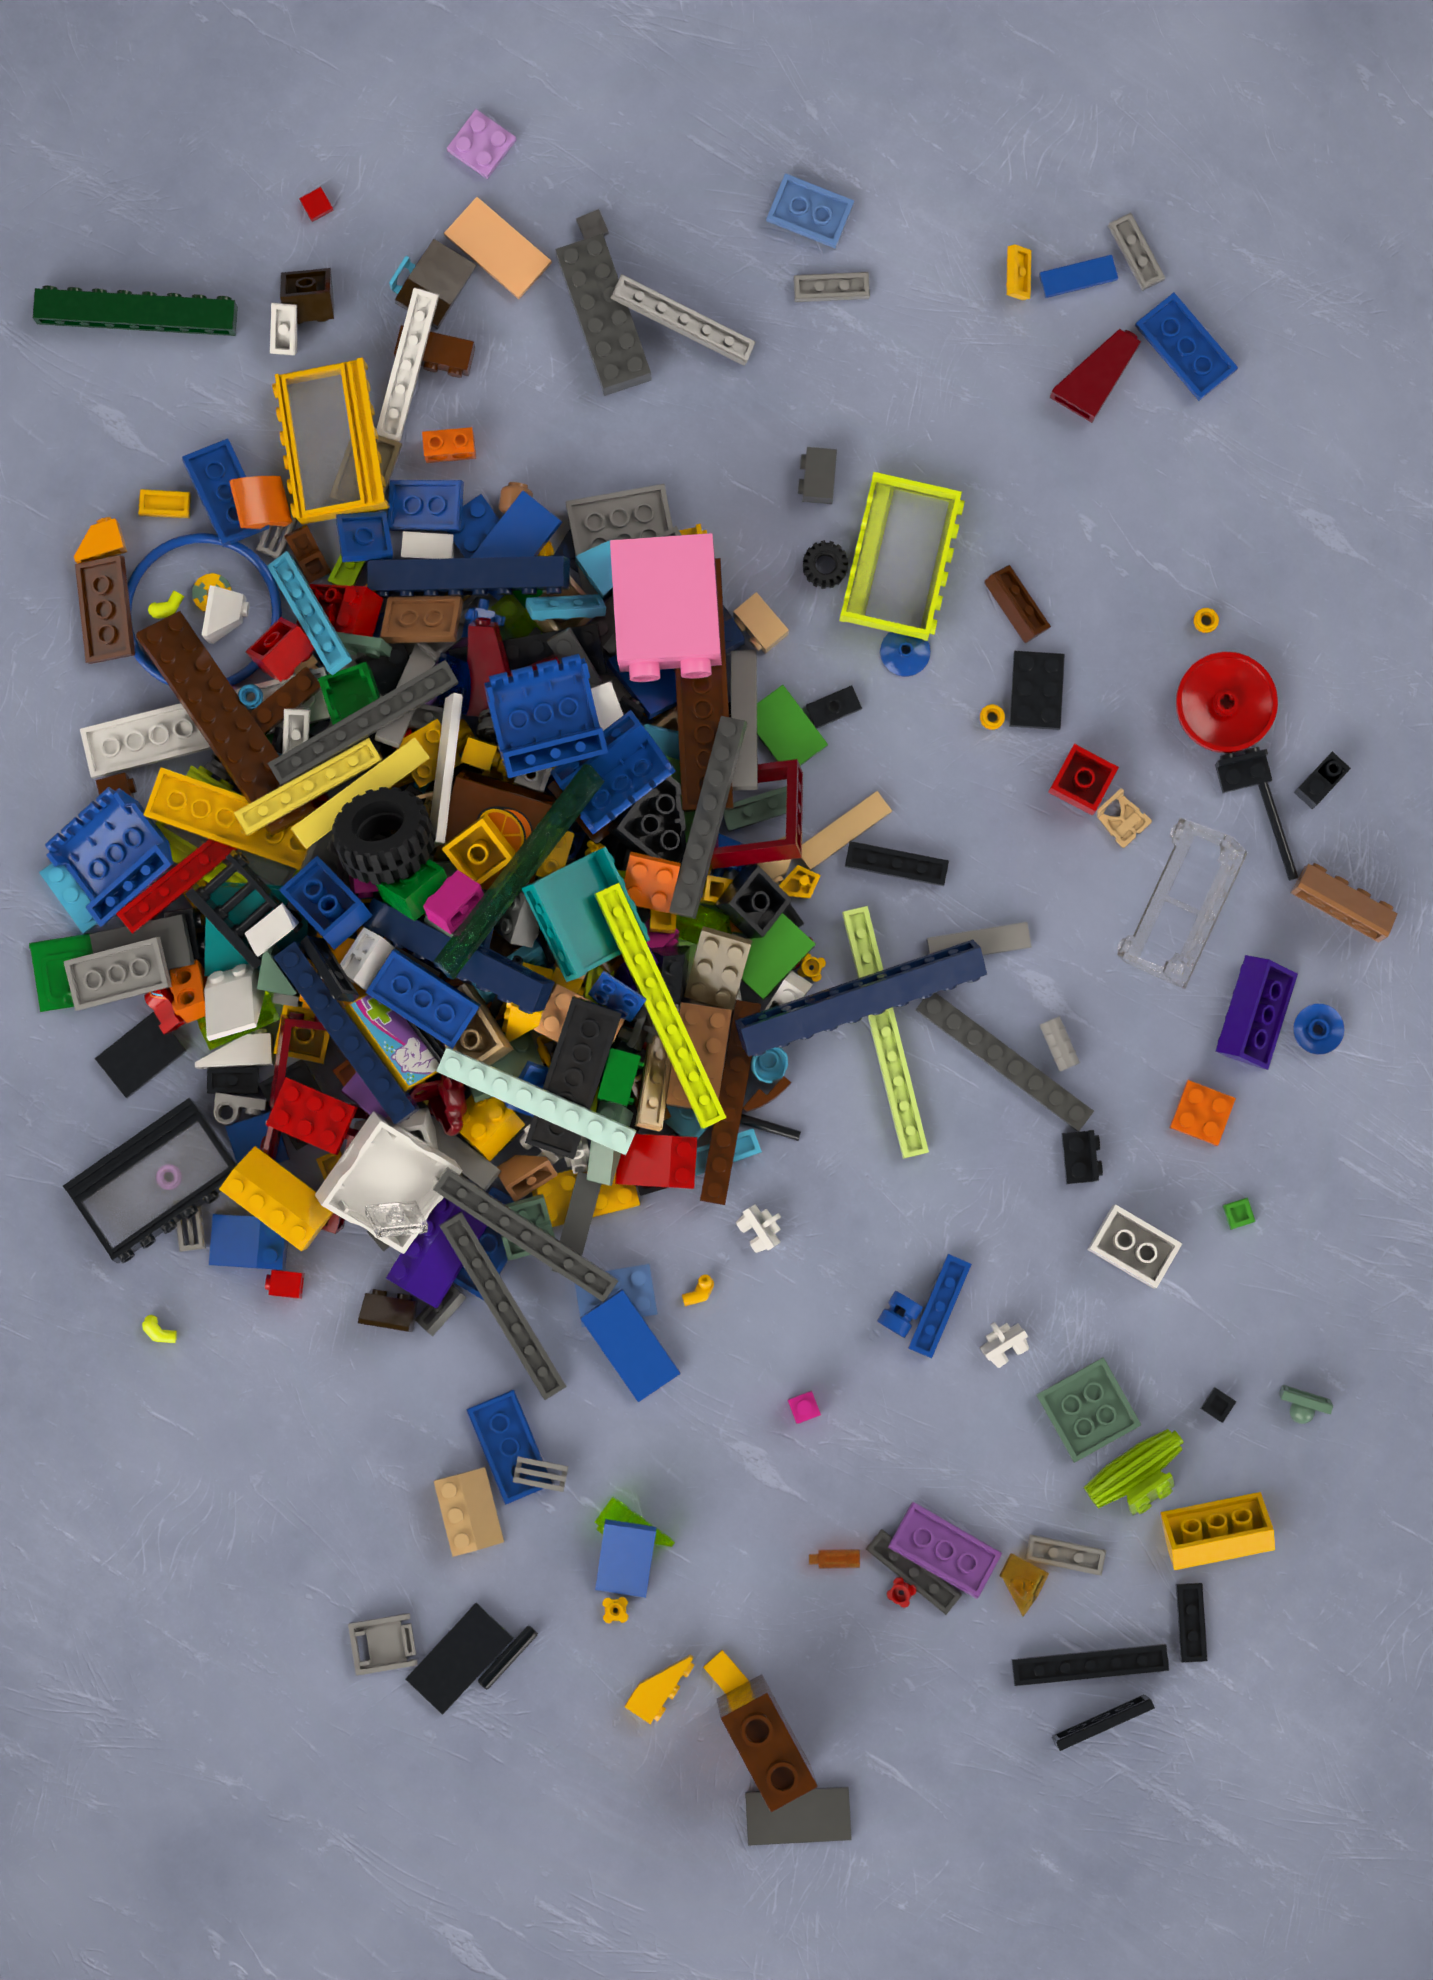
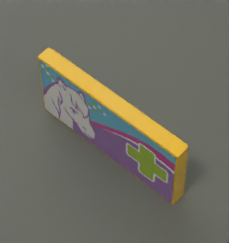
M368 994L345 1007V1010L404 1092L438 1073L436 1071L439 1063L404 1017Z

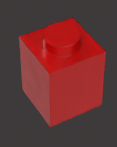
M271 1269V1275L267 1274L265 1290H269L268 1295L302 1299L305 1273Z

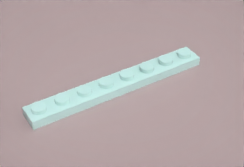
M449 1047L446 1048L436 1071L624 1155L627 1154L637 1131Z

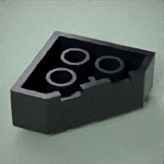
M669 776L619 814L607 831L635 853L682 864L686 849V825L684 810L681 807L680 795L682 794L680 783Z

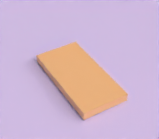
M478 197L471 202L444 232L445 237L517 299L524 295L552 263L547 256Z

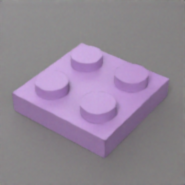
M475 109L448 145L447 151L488 179L516 142V137Z

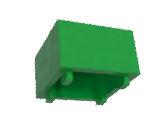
M366 662L340 670L334 675L329 674L318 678L333 725L380 698L372 670Z
M430 859L425 864L420 865V870L416 873H410L409 877L404 880L400 878L395 880V883L387 884L382 882L381 885H376L385 903L413 921L425 913L423 905L426 903V900L429 896L435 894L447 879L444 868Z
M611 1048L597 1096V1102L605 1101L626 1108L628 1105L633 1106L634 1099L630 1098L637 1070H643L644 1063L640 1062L641 1056Z

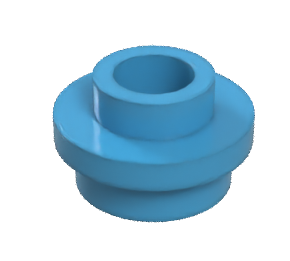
M254 684L244 685L238 692L240 701L248 710L255 709L263 702V692ZM254 693L255 699L251 702L247 701L248 694Z

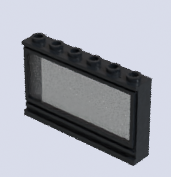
M188 1098L71 1179L63 1187L109 1254L111 1260L116 1263H126L135 1256L134 1252L141 1247L145 1249L155 1243V1238L163 1232L167 1234L177 1227L176 1223L184 1217L189 1219L199 1211L197 1208L204 1203L210 1204L220 1197L219 1193L222 1192L219 1188L237 1166V1163L197 1104L191 1098Z

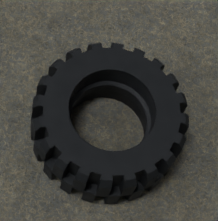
M379 787V790L373 791L371 789L365 791L366 794L361 796L358 794L353 797L351 803L347 802L342 807V812H338L331 831L333 844L344 870L353 878H358L359 881L364 883L371 881L374 885H381L382 882L387 884L395 883V880L400 878L404 880L409 877L410 873H416L420 870V865L428 861L429 854H432L435 846V832L423 801L407 790L402 791L401 788L397 787L392 789ZM398 830L386 839L370 841L374 836L382 832Z

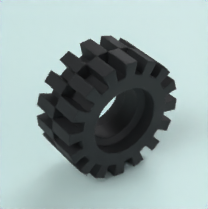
M823 540L819 544L817 542L814 543L811 548L807 549L803 558V573L806 575L809 583L812 582L815 587L821 586V589L826 587L833 588L835 584L839 585L842 579L845 578L848 569V558L846 557L845 550H842L839 544L835 545L833 541L826 543ZM821 556L831 557L835 562L834 570L828 574L819 572L815 565L817 559Z

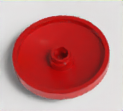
M1217 652L1195 662L1184 674L1176 693V712L1183 730L1198 745L1219 753L1243 751L1258 743L1273 725L1278 709L1277 690L1270 674L1256 660L1236 652Z

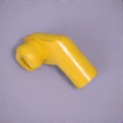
M701 1275L695 1290L682 1294L685 1306L708 1300L714 1288V1281L709 1275Z

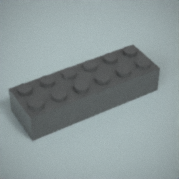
M603 233L555 249L556 257L604 396L652 381L651 371L628 307L611 299L618 276Z

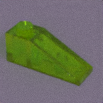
M505 595L491 607V611H495L496 615L506 617L504 628L513 638L527 636L535 627L541 630L513 595Z
M614 1496L594 1522L598 1525L596 1530L601 1534L604 1531L605 1519L655 1527ZM656 1528L654 1544L672 1547L675 1541Z

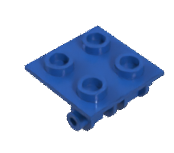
M605 971L602 972L588 993L598 1004L623 1012L621 1018L626 1019L630 1023L647 1000Z

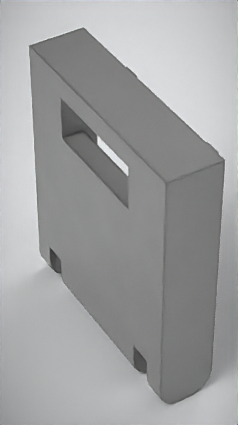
M410 1613L348 1624L356 1676L418 1665L417 1659L407 1661V1656L416 1655L412 1624H401V1620L410 1619ZM366 1634L370 1659L360 1661L357 1636Z

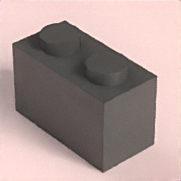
M807 447L806 454H801L800 469L805 470L804 479H799L798 494H803L802 502L832 504L837 449Z

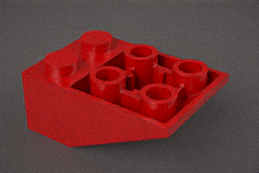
M309 584L336 632L373 637L384 598L366 586ZM297 619L296 625H298L305 633L304 629L302 628L300 622Z

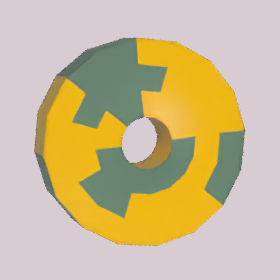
M215 573L205 574L194 583L192 598L196 606L203 612L206 611L210 585L232 591L231 585L223 576Z

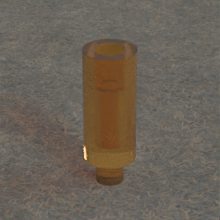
M860 1549L818 1550V1554H809V1565L818 1564L819 1569L860 1568Z

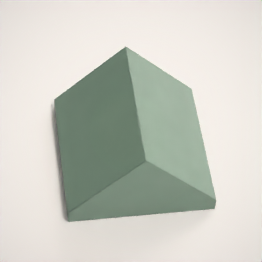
M275 943L263 953L257 989L293 996L298 990L274 959V956L281 952Z

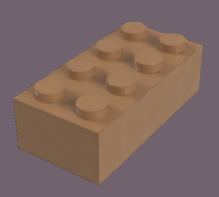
M681 1002L678 1013L719 1100L732 1010ZM671 1063L666 1106L692 1109Z

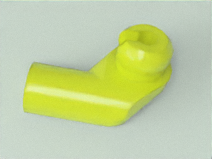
M173 590L167 602L151 603L148 607V613L156 619L166 618L176 613L184 596Z
M148 1315L144 1318L142 1328L152 1341L176 1343V1330H162L158 1325L157 1317L154 1315Z

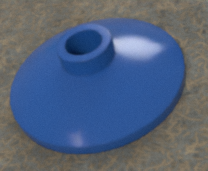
M889 632L885 636L880 648V656L884 666L891 673L902 677L913 676L921 672L926 667L931 652L928 641ZM908 646L911 651L908 654H904L901 648Z
M1312 1004L1305 1007L1296 1016L1293 1025L1294 1037L1299 1046L1309 1053L1318 1055L1326 1054L1336 1049L1343 1039L1345 1030L1340 1014L1334 1008L1325 1004ZM1315 1025L1321 1027V1034L1317 1035L1313 1032Z

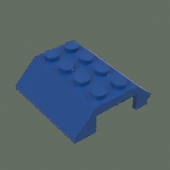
M579 654L561 658L562 664H558L556 659L536 664L537 670L534 671L532 666L511 670L512 676L510 677L507 676V672L489 676V682L484 683L498 748L508 778L608 753L603 728L599 726L588 680L590 678L585 658L581 659Z
M631 710L603 731L608 753L559 765L550 771L559 787L572 801L580 813L581 819L592 834L596 833L676 772L660 747Z
M110 787L96 798L98 804L92 801L78 814L81 820L74 817L61 829V833L64 836L57 833L45 843L46 848L49 850L46 856L55 867L64 865L91 900L85 908L100 927H103L118 911L130 903L173 865L169 841L154 821L144 816L145 809L142 805L120 788L114 791Z

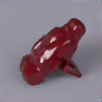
M437 1073L430 1077L431 1082L421 1083L412 1087L409 1094L415 1102L429 1100L427 1104L429 1111L441 1123L445 1134L455 1136L462 1130V1118L467 1112V1103L464 1095L465 1087L463 1083ZM426 1090V1091H424V1092L421 1093V1094L415 1095L416 1093H418V1092H420V1091Z

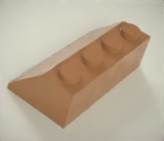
M1307 864L1290 892L1291 894L1378 943L1389 936L1398 914L1392 911L1393 906L1384 901L1376 902L1370 898V893L1361 888L1357 890L1348 886L1349 882L1340 876H1335L1334 878L1326 873L1327 870L1319 864Z

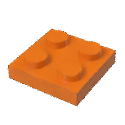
M630 852L624 881L625 888L635 905L669 913L681 863Z
M1187 1080L1169 1128L1218 1146L1236 1098Z

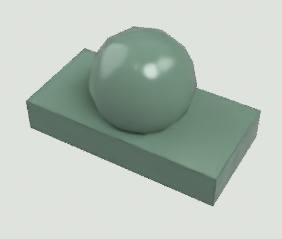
M1286 1385L1281 1386L1279 1395L1282 1400L1292 1403L1290 1416L1295 1422L1299 1424L1310 1422L1315 1415V1410L1331 1415L1333 1404L1330 1399Z

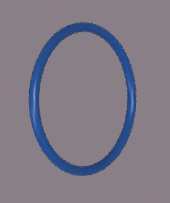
M195 533L179 536L162 543L147 554L137 565L127 583L130 610L132 611V601L137 585L152 563L165 553L184 545L210 543L222 546L217 534ZM235 542L225 546L249 560L263 577L272 605L271 627L282 617L280 592L273 575L264 561L244 544ZM133 631L134 657L151 676L168 685L157 667L140 648ZM252 660L245 668L226 679L231 686H234L252 675L259 667Z

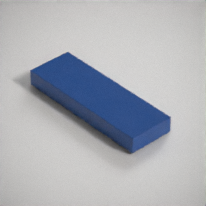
M1112 255L1039 273L1045 298L1118 280Z

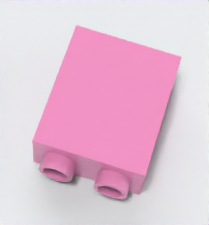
M713 534L610 540L617 662L620 672H629L630 680L634 682L660 679V669L680 668L681 677L690 679L704 678L712 675L711 666L722 665Z

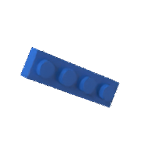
M947 1254L908 1349L932 1359L970 1270L971 1263Z

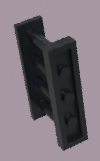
M233 849L226 857L231 862L205 886H199L195 883L185 895L254 969H257L261 965L263 953L257 957L245 932L271 909L277 908L283 902L248 866V859L241 852L236 853ZM236 871H239L248 882L223 905L219 904L217 906L211 899V894ZM256 889L266 901L240 924H234L228 918L230 916L229 912ZM289 910L299 922L293 929L297 933L303 926L300 922L302 918L297 912Z

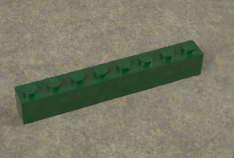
M46 285L42 286V289L35 288L32 318L39 325L236 336L238 306L235 300L228 296H217V299H208L200 294H194L192 298L182 297L178 293L157 296V293L149 291L142 292V295L132 294L128 290L107 293V290L99 288L92 289V292L82 291L81 288L77 287L57 290V287Z

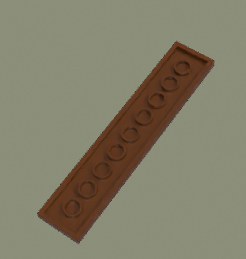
M715 558L722 665L711 666L712 675L695 679L681 677V669L675 668L682 810L684 812L696 811L721 716L729 717L721 558ZM732 784L725 810L734 809Z
M181 611L138 631L136 638L248 803L250 804L281 787L268 765L270 761L279 757L278 753L246 706L240 701L239 696ZM308 802L266 825L265 828L272 837L300 822L316 809L311 802Z

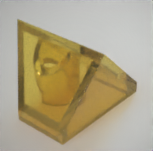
M1010 1553L999 1576L1003 1578L1023 1617L1038 1597L1049 1573Z

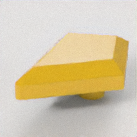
M797 865L781 882L779 887L789 897L811 899L821 875Z

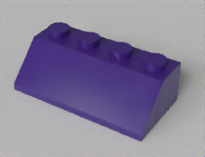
M1245 955L1215 1052L1228 1058L1268 1070L1298 974L1269 959Z
M445 1197L430 1212L421 1231L407 1251L399 1255L386 1279L436 1309L463 1267L439 1224L461 1211L478 1240L487 1227L486 1224Z

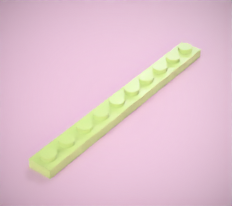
M868 906L843 911L842 915L858 978L882 971L883 966ZM893 1007L886 1009L884 1013L879 1015H868L902 1157L905 1159L929 1153Z

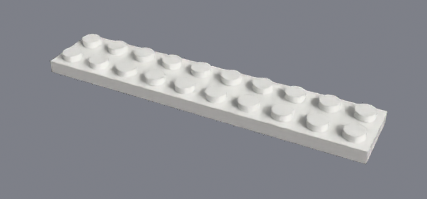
M324 667L310 670L317 680L327 675ZM296 674L282 682L274 679L254 685L262 690L263 701H265ZM241 688L234 689L237 695ZM322 690L298 708L310 709V724L331 719ZM248 694L247 701H253L255 694ZM181 703L80 729L90 776L93 779L212 749ZM284 720L276 727L283 728ZM275 728L272 729V730H271L269 733H267L266 735L274 733V732H275Z

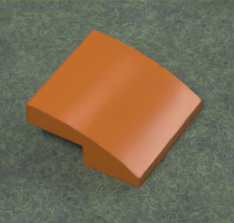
M252 476L229 481L241 528L262 529L266 525L288 526L292 523L281 476Z

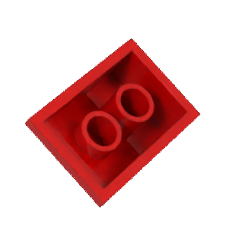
M635 1134L627 1154L621 1153L616 1169L615 1184L694 1189L697 1137Z

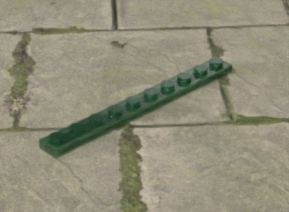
M584 764L434 959L433 962L448 978L455 979L522 891L521 888L526 886L605 782L591 765Z

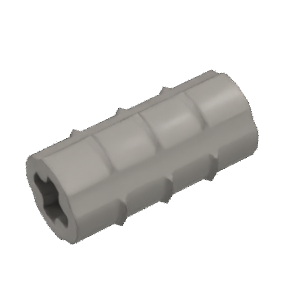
M1060 1016L1040 1024L1044 1038L1059 1071L1079 1064L1076 1051L1072 1046L1071 1039H1069L1065 1030L1066 1027H1064Z

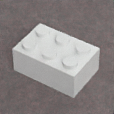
M1115 1204L1112 1205L1087 1250L1154 1289L1158 1287L1182 1243Z

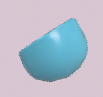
M775 1047L766 1050L760 1056H752L751 1070L757 1079L772 1084L773 1081L784 1076L788 1067V1055L782 1048Z

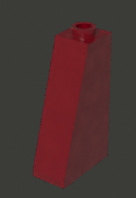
M1117 330L1054 387L1050 398L1093 423L1141 343L1137 335L1129 330Z
M485 617L476 618L468 626L466 716L479 717L480 712L489 709L484 684L489 682V676L507 672V675L511 673L498 622H491L490 618Z

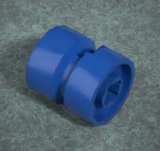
M895 1290L888 1301L889 1309L882 1311L877 1322L905 1338L912 1327L910 1321L917 1319L923 1307ZM900 1308L905 1310L903 1317L897 1314Z

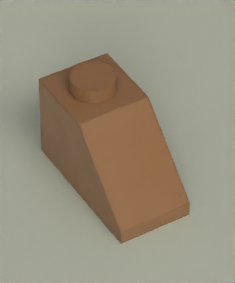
M515 1155L497 1166L501 1170L498 1176L514 1202L558 1176L548 1158L544 1156Z

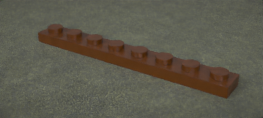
M736 1000L719 1094V1102L727 1118L713 1125L700 1201L719 1205H725L752 1059V1056H748L742 1048L735 1020L760 1012L761 1004L741 1000Z

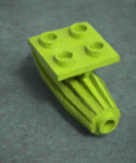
M1166 1429L1137 1443L1114 1459L1083 1488L1098 1509L1127 1495V1503L1131 1514L1134 1515L1137 1512L1143 1514L1152 1507L1151 1502L1157 1498L1162 1500L1173 1492L1172 1488L1175 1485L1172 1474L1170 1472L1165 1474L1161 1471L1183 1450L1180 1445L1184 1442L1176 1430L1171 1433L1169 1429Z

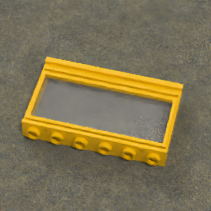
M363 357L356 358L357 360L281 375L275 374L276 383L272 384L275 398L279 400L276 414L278 421L282 422L283 431H280V440L282 446L286 447L287 455H283L284 466L290 473V479H287V487L289 493L293 494L294 503L290 504L293 518H296L301 525L336 519V514L367 513L390 508L384 495L386 483L380 469L382 458L377 449L376 439H378V433L374 427L372 417L375 415V412L370 402L369 392L371 387L365 370H368V365Z

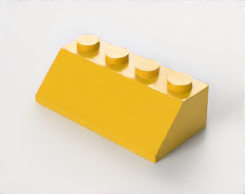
M256 1146L238 1163L219 1188L220 1191L300 1251L310 1246L333 1214L332 1211L321 1206L315 1196V1190Z
M1261 1492L1160 1512L1168 1553L1174 1570L1275 1550L1274 1529Z

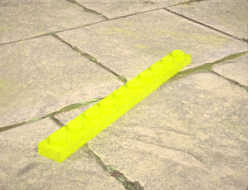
M617 883L595 893L597 902L640 995L647 999L644 1003L701 1128L704 1129L727 1118L620 884Z

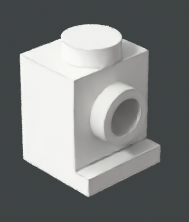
M552 768L535 771L534 779H528L526 774L516 776L513 783L543 793Z

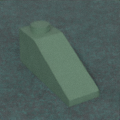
M600 1101L597 1113L628 1127L630 1126L633 1113L621 1105ZM591 1140L586 1180L612 1186L621 1153Z

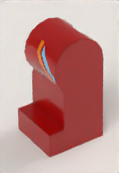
M170 988L145 993V1001L154 1010L155 1015L161 1022L159 1028L163 1034L175 1031L186 1023L173 1010L172 1002L174 1001V995Z

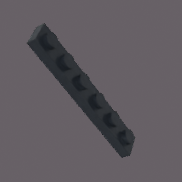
M1166 1644L1011 1659L1014 1686L1169 1671Z

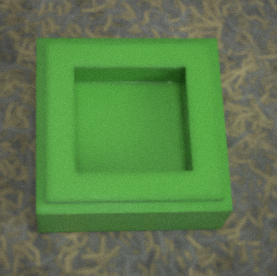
M1248 1197L1222 1205L1230 1230L1256 1222Z

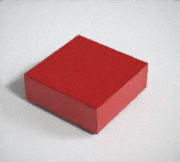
M321 187L299 198L311 222L334 211Z

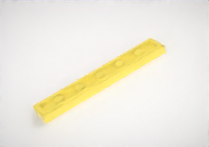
M414 737L290 829L305 849H307L332 830L338 812H342V807L347 802L351 803L353 797L358 794L360 796L366 794L365 791L371 789L373 791L379 790V787L390 788L430 757Z
M370 738L237 810L234 814L248 836L382 762V759Z

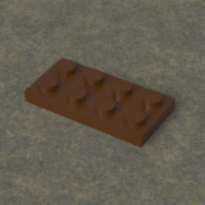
M118 555L75 564L86 663L93 664L135 656L125 557Z

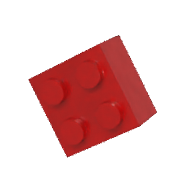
M280 617L245 652L265 674L282 682L294 674V669L301 662L307 661L312 656V651L315 648L308 636L298 625Z
M1073 744L1048 793L1093 816L1119 767Z

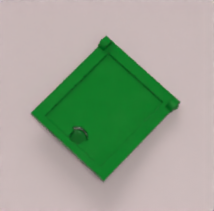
M92 933L29 943L40 1012L74 1007L64 961L93 954L90 934Z

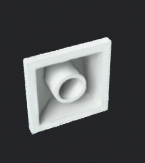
M210 585L202 629V636L208 643H216L243 623V618L248 616L250 603L246 602L247 598L244 594Z

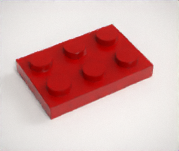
M286 1077L266 1125L334 1155H338L358 1107Z

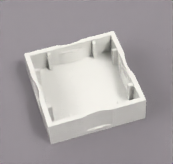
M373 1111L315 1193V1196L321 1206L350 1223L364 1227L374 1237L404 1254L425 1225L430 1212L444 1198L433 1190L447 1167L459 1175L463 1170L451 1157Z

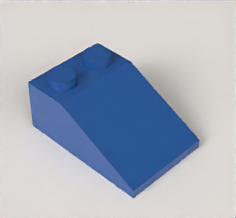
M318 856L279 889L334 950L373 916L363 902Z
M213 1214L209 1265L286 1270L287 1240L255 1216Z

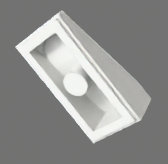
M271 303V354L295 355L297 353V305Z

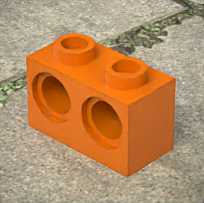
M472 427L422 432L426 463L476 459Z
M198 960L194 961V965L169 970L172 985L169 988L174 995L172 1007L177 1016L180 1015L186 1023L206 1016L204 988L208 976H204L205 968Z

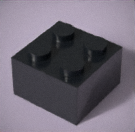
M757 865L743 867L714 905L750 939L763 938L792 899Z

